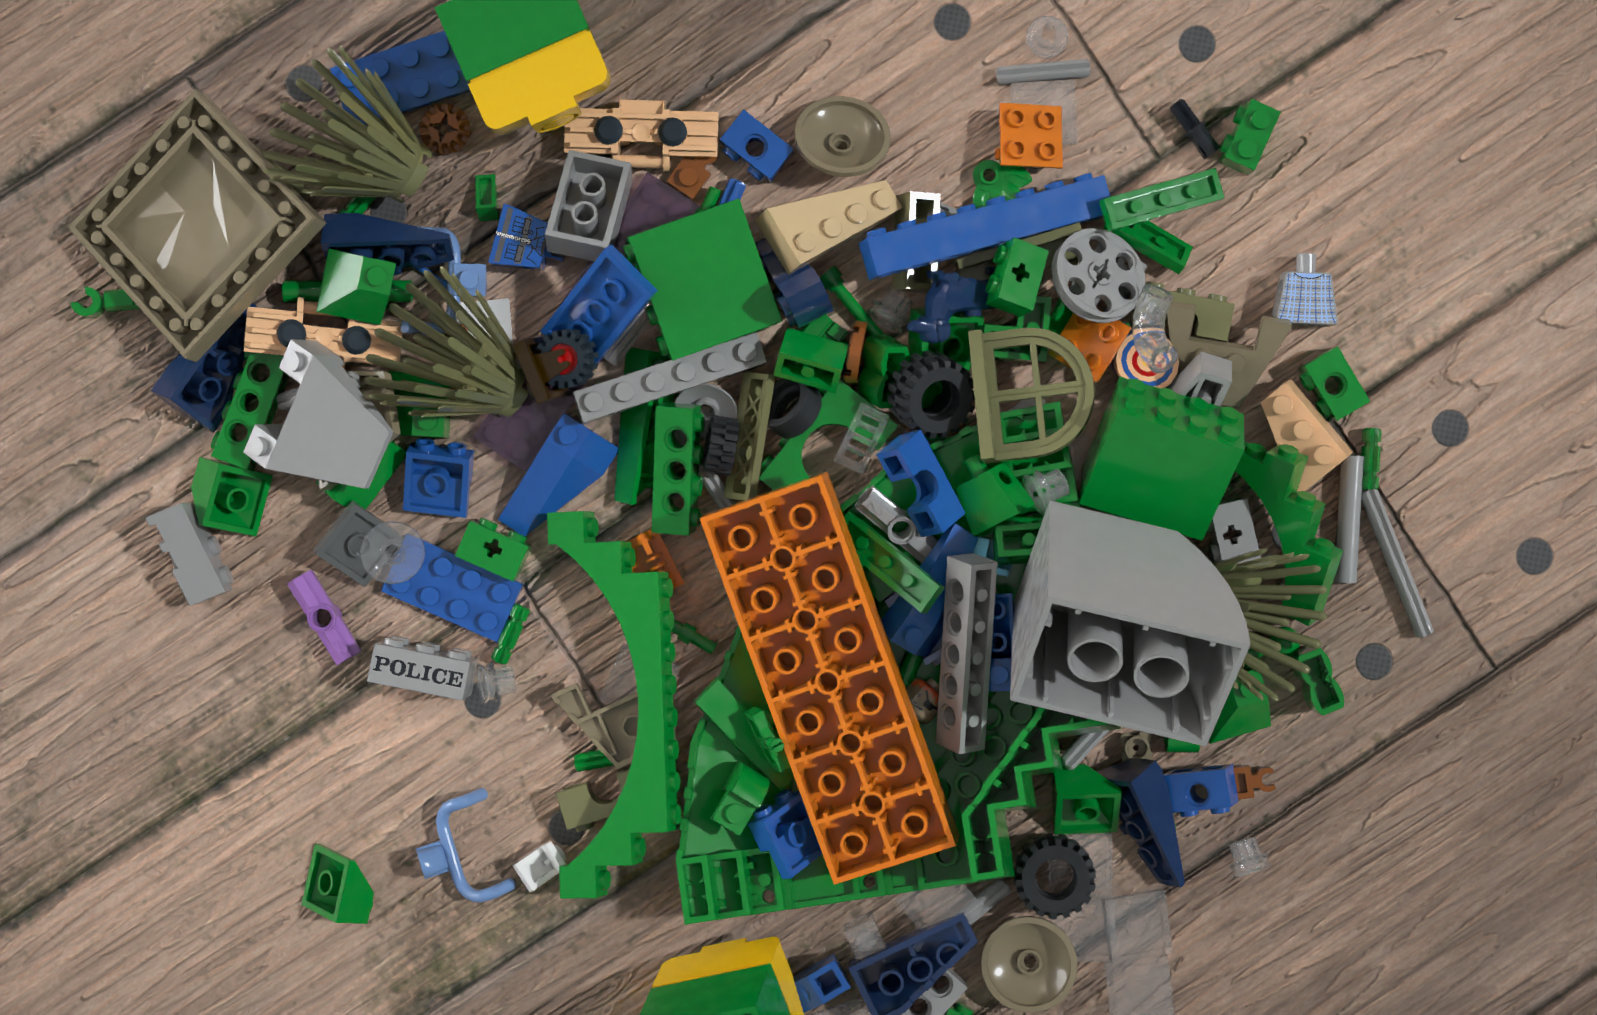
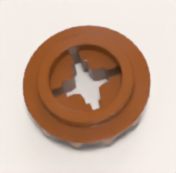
M450 103L436 104L431 109L425 111L421 122H419L422 141L426 146L430 147L431 151L438 154L448 155L459 151L465 146L470 136L468 117L460 108ZM447 116L448 125L457 130V132H446L445 137L442 139L440 137L441 132L432 126L442 125Z

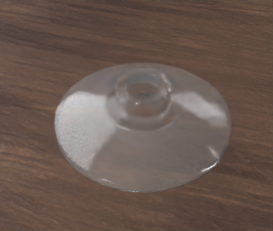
M397 521L384 522L372 528L364 537L360 548V558L365 571L375 580L386 584L402 583L412 578L421 568L425 557V547L419 533L411 526ZM389 545L397 546V551L394 554L386 553V548Z

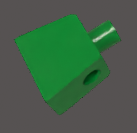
M980 453L963 461L971 479L957 486L956 491L973 536L1035 505L1007 464L1001 463L988 470L986 464L981 460Z

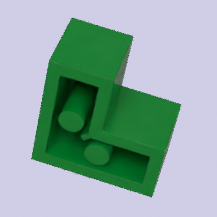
M1037 296L1033 311L1022 317L1015 315L1014 327L984 324L983 333L1020 328L1049 330L1052 297ZM1030 346L994 350L995 360L1031 363ZM1037 346L1038 363L1043 364L1047 359V348Z

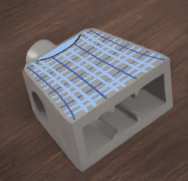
M1297 254L1296 272L1286 271L1281 273L1271 317L1291 320L1292 325L1326 327L1337 325L1338 319L1331 273L1316 272V254Z

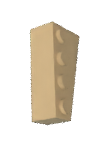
M887 180L770 207L755 221L785 271L790 275L890 219L903 207Z

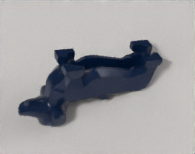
M996 266L985 267V274L990 277L994 274ZM942 270L926 271L928 278L933 281L925 297L926 316H919L918 319L910 321L907 324V329L919 333V338L927 343L934 344L945 341L951 333L949 320L955 312L962 311L964 316H981L982 309L994 308L986 305L988 297L986 285L989 279L982 281L974 278H965L958 276L959 273H943Z

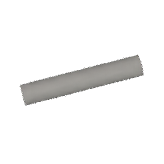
M1350 455L1340 465L1336 547L1344 551L1334 577V582L1357 583L1364 456Z

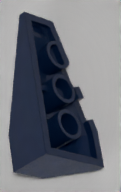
M360 213L324 215L326 225L322 230L321 246L326 259L328 249L390 261L396 263L394 276L401 274L402 269L415 266L422 269L455 259L450 234Z
M252 303L249 307L257 306L254 303ZM247 309L197 362L185 359L179 354L167 366L151 389V392L172 408L213 433L223 421L222 413L228 401L232 402L235 378L240 371L243 372L244 370L242 365L245 356L244 341Z
M1132 758L1096 771L1121 788L1119 819L1122 821V824L1119 828L1124 835L1129 834L1140 846L1137 849V853L1160 884L1181 888L1185 881L1170 793L1163 777V771L1156 760Z
M962 912L860 954L849 960L848 969L871 1015H900L906 1012L926 990L928 991L935 984V981L949 968L954 966L978 940L965 913Z

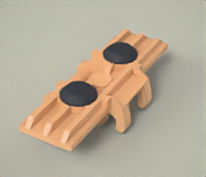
M620 99L619 108H580L582 114L577 119L566 124L564 130V153L573 150L587 154L612 155V159L630 162L632 168H662L663 172H670L671 156L717 157L719 112L670 111L666 109L665 100ZM632 142L654 143L655 146H663V156L620 155L622 145H630Z
M304 297L297 298L296 311L259 307L247 308L244 352L284 355L291 339L317 340L341 358L344 362L343 368L345 362L373 364L366 360L368 354L400 362L401 348L378 338L375 335V330L381 328L402 338V322L382 320L381 325L347 318L346 328L302 324L303 313L324 316L333 315L316 312L318 302L304 301Z

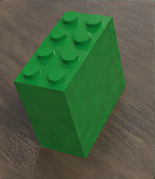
M739 198L626 238L627 245L622 246L626 259L631 264L634 263L636 269L658 290L648 302L649 306L644 307L649 324L652 326L656 325L660 336L655 337V341L661 356L667 355L669 360L674 361L782 322Z
M1119 377L1082 466L1079 504L1138 522L1175 530L1182 535L1202 541L1245 450L1244 414L1231 407H1220L1207 403L1201 398H1190L1177 394L1168 388L1160 389L1150 386L1138 379Z

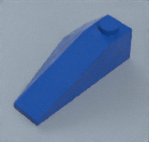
M954 523L944 532L920 567L945 587L947 556L974 553L979 538ZM945 588L927 614L919 612L899 595L881 620L890 641L914 655L927 656L930 654L943 633Z

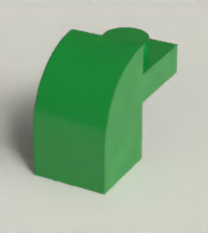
M737 762L721 790L725 791V794L710 819L740 836L755 809L760 808L767 794L770 780L742 762Z

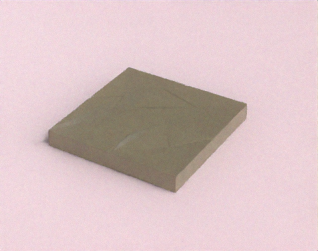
M197 89L184 100L68 227L185 359L197 362L254 302L259 294L268 287L326 225L325 220L290 183L269 181L271 177L282 176L263 173V170L266 168H276L211 98Z

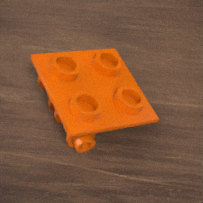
M999 103L1000 147L995 149V160H1000V166L1062 169V107Z
M1073 313L1060 335L1073 343L1083 354L1091 369L1094 381L1098 383L1132 328L1119 320L1111 323H1096L1083 319ZM1050 350L1048 353L1050 356L1071 368L1063 357Z
M652 529L626 541L631 542L636 555V562L634 567H632V573L669 572L673 589L685 583L660 533H652Z

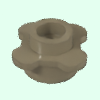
M1141 731L1139 734L1130 735L1129 733H1123L1120 736V743L1123 744V754L1121 755L1123 762L1132 758L1152 759L1153 753L1150 751L1149 744L1151 735L1149 733ZM1137 744L1139 745V749L1134 750L1133 746Z

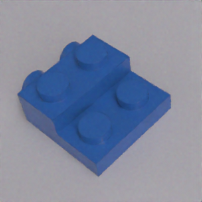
M427 438L417 439L416 443H411L406 451L403 510L466 518L469 509L470 483L473 476L474 450H468L465 444L459 442L449 443L447 447L436 446L434 440Z
M787 789L773 797L776 803L772 806L767 804L757 808L753 812L755 818L747 823L760 851L770 852L782 879H791L822 855L800 791L792 792L791 789Z

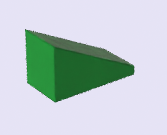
M475 175L476 211L479 221L499 220L496 175Z

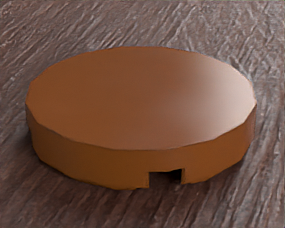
M856 320L853 324V328L859 331H853V335H851L846 360L847 370L851 372V375H844L845 383L852 385L857 384L867 331V322Z

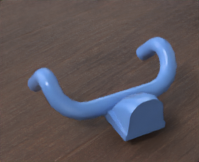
M421 227L450 234L455 259L448 261V273L452 277L453 272L472 296H476V289L482 296H486V264H461L459 242L449 229ZM447 282V291L460 304V297ZM447 305L446 313L456 321V313ZM405 321L401 323V331L403 333L426 335ZM424 322L441 334L446 333L435 323Z
M479 788L444 802L438 810L436 818L437 832L440 840L416 848L425 879L450 871L452 881L458 892L464 898L480 903L498 898L516 888L515 881L512 878H508L491 887L476 890L468 884L463 873L449 827V816L454 811L464 809L487 799L488 793L484 788Z

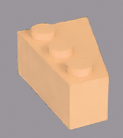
M1292 379L1286 381L1261 402L1277 445H1291L1297 448L1299 453L1308 456L1297 491H1306L1353 453Z

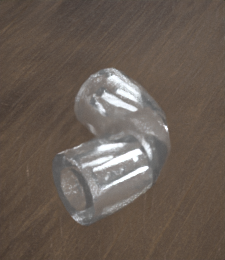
M1144 285L1133 314L1132 335L1134 345L1142 361L1152 372L1163 373L1173 367L1178 357L1177 350L1166 338L1164 330L1165 318L1173 301V296L1161 287Z

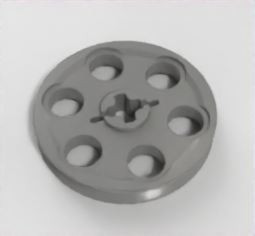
M1083 229L1069 236L1054 254L1051 275L1055 290L1062 302L1081 318L1096 323H1111L1125 317L1142 299L1145 290L1143 265L1134 249L1118 235L1103 229ZM1090 239L1097 240L1101 244L1102 253H1097L1091 249L1089 245ZM1066 251L1073 252L1077 256L1078 265L1070 264L1066 260ZM1116 257L1124 258L1128 262L1129 269L1122 270L1116 263ZM1104 265L1103 269L1100 271V273H1101L1100 279H1101V280H1099V281L1093 286L1094 282H1095L1096 279H1097V278H1096V276H1097L1096 271H1098V270ZM1068 281H1074L1080 286V295L1073 294L1069 290ZM1119 286L1129 289L1132 296L1131 300L1121 297L1118 290ZM1096 298L1105 301L1108 307L1107 312H1101L1096 308L1094 303Z

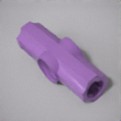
M313 570L301 574L287 584L306 614L309 626L317 632L336 665L345 662L362 651L342 619L340 609L337 605L333 604ZM321 609H326L331 614V622L328 626L322 625L318 620V614Z

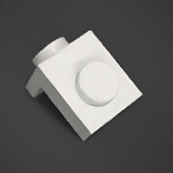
M548 842L513 865V868L528 891L532 892L559 873V866L566 864V856L558 845Z

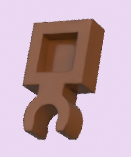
M718 152L717 157H695L693 160L689 157H683L668 178L667 183L691 200H694L711 177V173L705 170L706 166L714 164L718 160L720 153Z
M1249 765L1233 767L1238 800L1254 798V788H1259L1265 792H1271L1276 789L1274 784L1265 785L1262 783L1263 775L1274 773L1271 767H1260L1255 773H1251Z

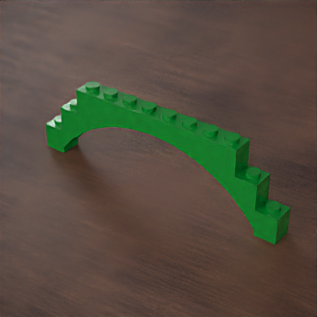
M594 512L547 513L548 545H558L575 559L607 598L620 622L628 643L637 685V737L632 763L623 790L602 829L586 849L571 863L559 866L560 899L599 898L608 894V889L611 885V875L607 870V866H632L643 862V857L646 853V842L642 838V833L674 831L678 829V824L681 821V808L677 805L680 776L676 772L675 762L679 755V744L675 740L674 727H676L678 722L677 709L673 706V694L676 693L677 689L676 677L672 675V662H674L676 655L675 646L671 643L674 614L670 610V597L673 595V583L671 578H669V572L632 573V567H634L636 562V555L631 542H595L599 525Z

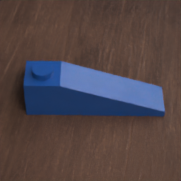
M564 413L546 439L498 520L517 533L527 536L547 520V513L558 511L593 482L602 477L618 454V447L569 414Z

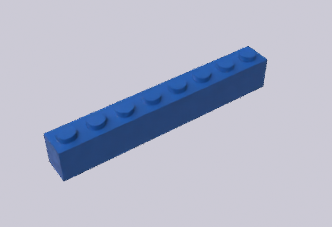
M1087 173L1073 178L1074 183L1064 185L1063 181H1057L1045 185V191L1035 193L1034 188L1015 193L1016 198L1006 201L1004 196H1000L986 201L987 206L976 209L975 204H970L956 209L957 214L946 217L945 212H940L926 217L928 222L916 224L915 220H909L897 224L898 230L886 232L884 227L867 232L868 238L858 244L868 279L870 281L997 247L1014 237L1022 240L1078 222L1082 224L1104 218L1099 201L1110 197L1105 176L1093 178L1092 173Z

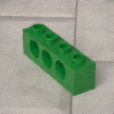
M245 352L244 359L247 360L243 372L240 371L235 378L233 389L236 392L232 402L228 401L224 407L222 419H225L221 431H217L213 436L211 448L214 450L211 457L245 470H255L257 462L243 452L255 424H272L278 409L276 397L279 393L285 391L290 378L288 374L279 369L284 355ZM266 364L270 369V376L266 381L261 382L257 377V371L260 366ZM255 394L259 400V405L256 410L251 412L246 407V400L250 395ZM240 424H244L248 432L247 437L243 441H239L235 437V429Z
M663 402L656 406L652 533L689 536L697 530V527H700L702 512L700 508H697L698 496H701L703 479L698 477L699 464H702L704 458V447L700 445V433H703L705 427V415L701 413V405ZM676 429L685 433L687 438L685 445H680L676 442L674 437ZM675 461L684 465L686 470L684 477L678 476L674 472L673 465ZM673 493H678L683 497V508L675 506L672 501Z

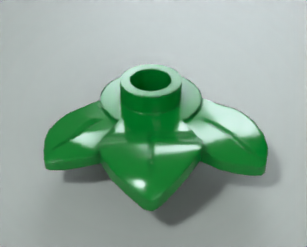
M984 160L973 171V182L976 185L972 197L973 204L978 209L987 206L986 201L996 197L1004 196L1006 201L1015 199V193L1020 192L1019 188L1030 184L1032 177L1023 167L1000 166L996 161ZM986 170L993 171L995 174L994 180L986 181L983 177V172Z

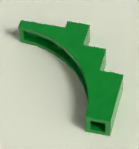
M1244 441L1245 450L1235 472L1248 483L1264 504L1273 520L1283 554L1293 552V556L1309 554L1306 560L1286 563L1285 568L1312 565L1321 567V570L1317 573L1285 577V585H1322L1327 588V592L1324 594H1291V599L1283 600L1282 606L1323 611L1344 550L1335 547L1327 539L1315 538L1326 503L1317 500L1316 496L1309 492L1297 491L1308 456L1299 453L1297 448L1287 444H1279L1266 451V448L1262 445ZM1288 616L1307 626H1310L1313 622L1316 621L1313 619Z

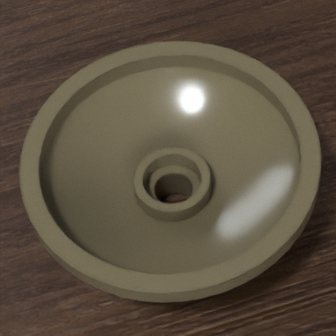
M833 96L810 104L800 114L795 126V143L803 159L815 169L833 176L852 177L873 170L885 159L890 147V129L882 114L870 104L852 97Z
M1021 916L1004 922L989 936L982 953V975L991 994L1006 1007L1024 1013L1042 1012L1059 1004L1071 991L1077 975V955L1070 938L1056 924L1040 917ZM1027 955H1032L1036 958V963L1028 965L1025 963L1024 958Z

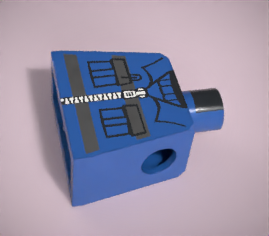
M503 204L488 263L497 267L543 270L547 258L564 262L566 255L547 251L545 239L547 222L508 204Z

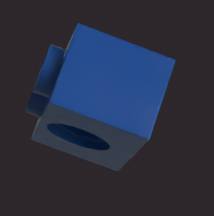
M744 109L720 138V142L724 146L721 151L734 162L741 159L749 166L746 171L760 182L765 178L771 183L794 154V149ZM753 141L762 143L764 146L763 153L757 157L750 156L746 152L749 143Z
M1233 763L1173 769L1163 775L1169 788L1173 813L1179 812L1180 817L1195 816L1199 814L1198 810L1210 809L1211 814L1226 813L1230 811V807L1239 801ZM1196 784L1206 788L1208 792L1206 799L1196 794Z

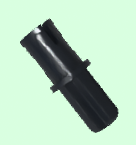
M1179 99L1170 106V111L1186 132L1183 136L1190 139L1203 159H1206L1220 148V145L1205 127V120L1200 122L1184 99Z

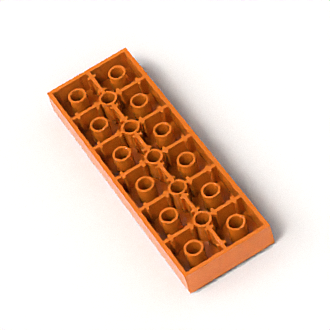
M828 472L812 476L701 517L702 527L782 743H784L786 756L833 884L848 881L956 846L960 835Z

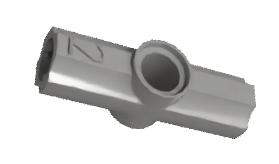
M874 485L866 489L855 504V508L883 530L892 542L902 546L921 563H923L939 541L933 535L921 537L908 512L897 506ZM898 521L908 523L907 528L901 532L892 530L893 525Z

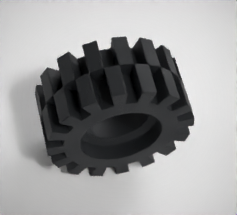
M712 415L710 418L706 443L704 445L703 472L730 475L737 449L738 419Z

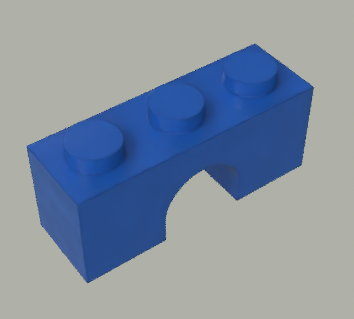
M921 430L899 435L876 454L891 482L911 478L914 482L917 492L916 500L907 509V512L921 537L944 533L965 514L957 495Z

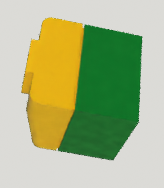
M450 0L434 7L463 75L468 82L485 124L496 134L504 135L527 124H531L537 133H544L562 127L582 114L578 102L605 91L610 85L611 76L578 0Z
M767 937L753 941L741 938L702 947L700 952L674 957L665 961L659 969L639 1015H804L780 940L778 937Z

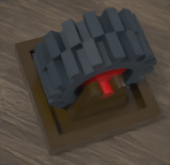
M576 329L556 330L551 332V335L522 339L512 344L515 350L514 360L517 366L524 371L528 381L526 383L528 393L532 399L536 400L537 404L566 398L571 395L568 388L583 385L587 382V379L593 377L594 373L592 370L598 367V363H594V358H599L598 352H593L592 348L596 347L594 342L588 341L590 337L587 334H580L581 331Z

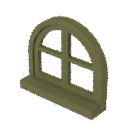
M1020 328L983 333L981 329L968 331L980 456L985 464L1044 457L1062 450L1081 434L1093 411L1095 385L1086 359L1073 343L1055 332L1040 328ZM1030 346L1034 386L998 391L994 350ZM1037 346L1050 349L1063 357L1072 368L1077 381L1041 385ZM1078 393L1075 409L1067 423L1057 432L1046 437L1042 398ZM1035 399L1039 440L1004 444L999 403Z

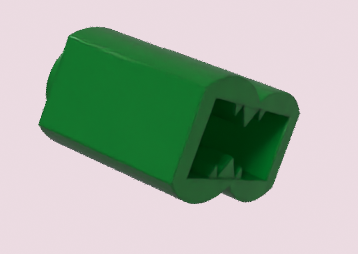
M889 335L868 336L862 351L864 368L860 373L858 381L859 394L879 409L892 408L893 405L888 403V395L892 394L888 390L889 382L894 383L895 378L892 377L894 370L899 372L902 368L899 364L903 360L909 362V350L907 346Z
M1311 647L1303 648L1293 654L1291 658L1306 664L1310 668V672L1307 674L1293 669L1296 677L1303 683V696L1309 708L1322 716L1344 708V695L1339 684L1332 678V665L1327 654L1321 648L1314 649Z

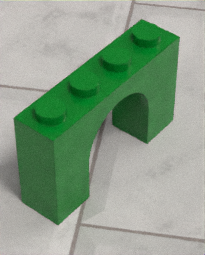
M839 379L836 393L823 389L819 391L822 396V406L812 426L795 438H782L778 443L782 448L775 458L769 455L762 463L760 469L762 475L759 479L773 490L810 478L803 467L802 449L809 435L820 427L826 425L844 426L878 451L898 425Z

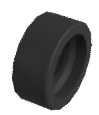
M784 378L774 384L767 427L785 439L795 438L803 434L812 426L819 415L822 406V396L818 389ZM799 397L793 410L782 417L787 406L795 398Z

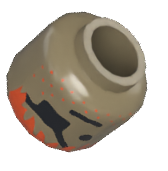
M914 678L906 689L918 722L927 725L938 712L939 684L931 678L927 681Z

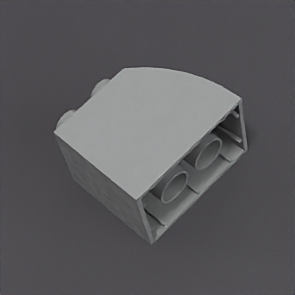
M1049 501L1014 599L1010 700L1207 746L1250 647L1247 622L1230 586L1208 558L1178 531Z

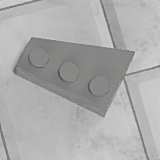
M1200 352L1167 388L1177 394L1190 398H1201L1207 403L1221 407L1232 383V361Z
M180 503L145 517L149 526L156 524L164 540L159 542V546L163 553L169 552L175 567L172 572L190 606L200 604L233 590L231 583H233L231 571L227 565L223 566L219 556L222 552L221 546L217 538L211 536L208 527L199 525L194 503Z

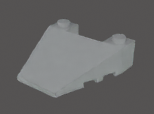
M291 339L279 369L300 383L284 425L255 424L243 453L265 469L366 489L371 485L393 435V430L372 401H367L359 390L361 386L355 378L349 377L342 367L344 362L337 354L317 340Z

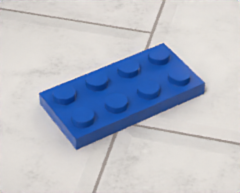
M445 31L354 60L364 75L365 68L373 76L376 71L402 114L470 92L468 82L463 75ZM345 63L347 67L353 72V74L358 76L355 73V71L351 68V66L348 63ZM338 66L330 68L331 73L383 121V118ZM341 101L343 109L345 111H347L349 114H351L365 126H368L361 118H359L352 110H350Z
M611 244L603 250L540 332L546 336L551 335V332L556 330H580V334H587L590 337L588 339L589 342L595 343L596 347L592 349L594 353L598 352L599 358H594V363H599L658 290Z
M406 533L381 591L498 642L524 584L519 581H510L456 557L455 553Z

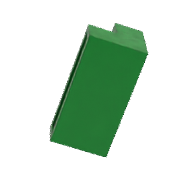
M395 441L388 444L369 488L364 489L338 484L331 490L324 491L334 501L344 507H347L354 500L367 509L406 457V450Z

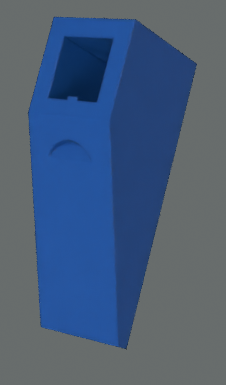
M1013 593L995 594L989 692L1010 691Z
M834 953L793 976L804 1013L828 1002L851 988L850 979Z

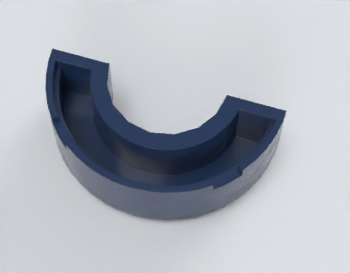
M766 238L755 243L765 273L769 272L779 291L774 296L790 327L797 325L798 328H801L834 311L822 281L813 267H810L808 264L788 275Z

